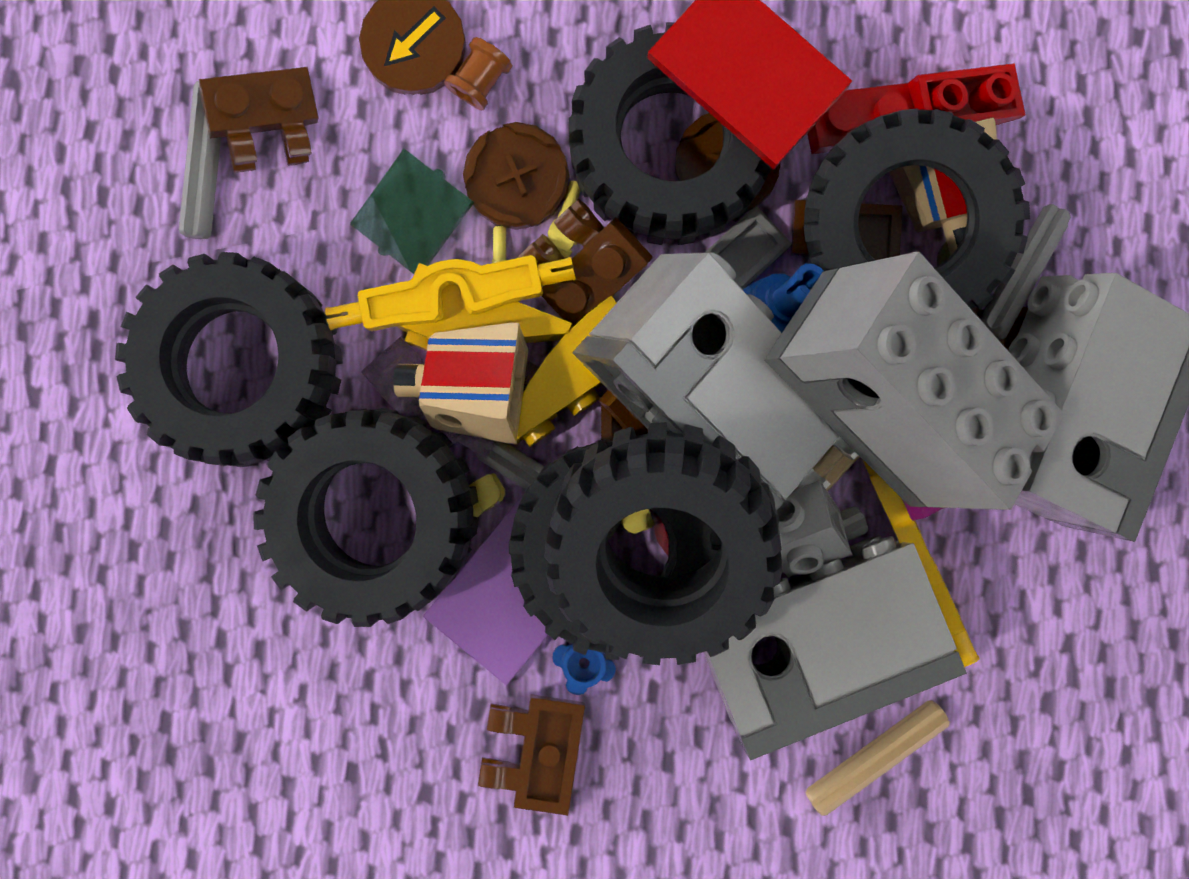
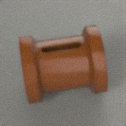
M474 37L469 43L471 52L457 73L447 76L444 85L454 95L474 108L483 111L488 105L487 95L501 74H508L513 65L510 59L497 47L481 38Z

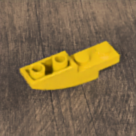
M612 295L587 313L569 330L568 334L563 336L546 356L529 381L522 397L517 444L524 439L527 445L531 447L552 433L556 428L551 420L560 415L559 411L566 406L573 416H576L600 399L594 387L598 389L603 384L572 352L587 336H590L589 333L614 307L616 301Z

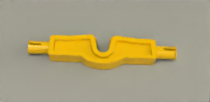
M532 255L486 265H479L472 261L461 259L444 260L423 268L409 281L361 290L357 295L358 302L326 307L325 314L330 318L327 319L330 330L361 323L369 331L403 325L436 323L444 315L441 293L448 285L459 286L466 310L471 314H480L512 302L540 297L543 294L542 286L576 279L571 257L538 265L535 257Z
M863 460L870 480L899 543L908 542L915 545L957 649L955 651L959 653L964 667L974 664L980 657L974 649L937 565L924 542L916 520H911L902 498Z

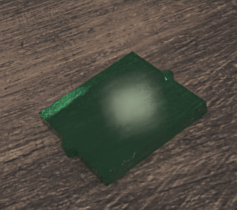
M403 149L353 218L350 225L379 247L378 253L380 255H390L414 274L419 263L429 266L472 207L474 201L446 181L445 172L440 169L433 171L409 151Z

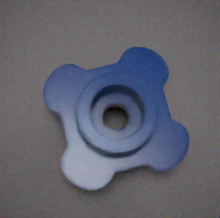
M573 644L569 646L559 645L553 652V663L562 668L563 674L567 679L566 688L574 695H582L587 691L588 687L596 685L600 680L610 681L615 675V663L610 659H606L604 652L588 649L586 655L573 651ZM582 658L588 659L589 666L586 668L580 667L579 660Z

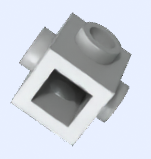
M820 480L794 490L786 500L781 499L783 504L777 509L776 514L778 515L782 547V571L788 578L797 574L815 572L826 563L852 555L839 508Z

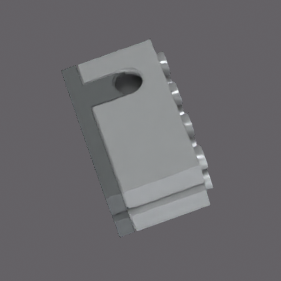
M919 251L823 271L764 359L910 507L927 506L1011 510L1032 473L1028 458L1032 452H1044L1065 415Z
M715 253L660 254L589 333L590 336H587L572 353L647 429L649 428V423L667 422V432L683 434L684 426L687 424L703 428V440L713 443L716 437L721 436L733 443L737 460L742 456H749L760 469L761 482L769 484L777 511L783 504L781 499L786 500L839 438V435L764 361L782 333L771 322L774 315L770 308L757 297L750 294L747 295L734 281L736 272L731 265Z
M1118 273L1085 274L1083 280H1078L1071 275L1042 276L1038 286L1029 297L1028 311L1018 336L1013 340L1008 351L1065 415L1044 452H1032L1028 458L1032 473L1014 504L1064 527L1135 542L1189 406V313Z
M881 535L874 536L850 546L853 556L843 560H833L824 564L815 572L802 574L803 576L790 581L787 578L780 579V584L773 587L775 599L769 611L761 617L755 614L756 628L743 640H737L734 636L730 637L729 649L714 657H710L707 651L703 652L738 741L750 761L967 674L959 653L955 651L957 649L914 543H898L894 541L893 536L881 538ZM775 636L777 651L772 660L765 664H753L751 654L757 641L763 637Z

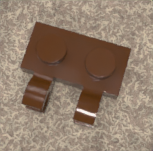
M308 67L199 79V90L210 139L227 137L234 173L256 170L255 162H257V156L251 133L280 130L287 165L309 162L308 155H311L312 152L305 126L318 123L319 117Z
M578 199L554 221V224L563 235L584 247L571 259L576 280L545 285L542 287V297L563 320L571 322L574 327L587 313L608 297L617 293L653 259V256L619 219L615 217L604 227L590 208ZM544 234L531 243L518 256L520 258L532 255L535 257L537 265L565 259L557 247Z
M531 694L528 710L491 704L487 731L524 736L520 765L509 761L482 757L478 786L515 791L514 808L568 816L585 703Z

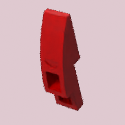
M1015 63L921 74L908 83L846 90L811 128L807 135L812 155L830 152L849 132L879 116L900 110L937 109L952 112L957 117L965 120L970 119L974 122L994 118L996 125L1021 119L1026 114Z

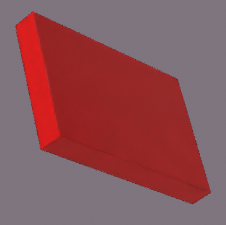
M695 0L648 51L647 57L773 170L852 83V80L761 0Z

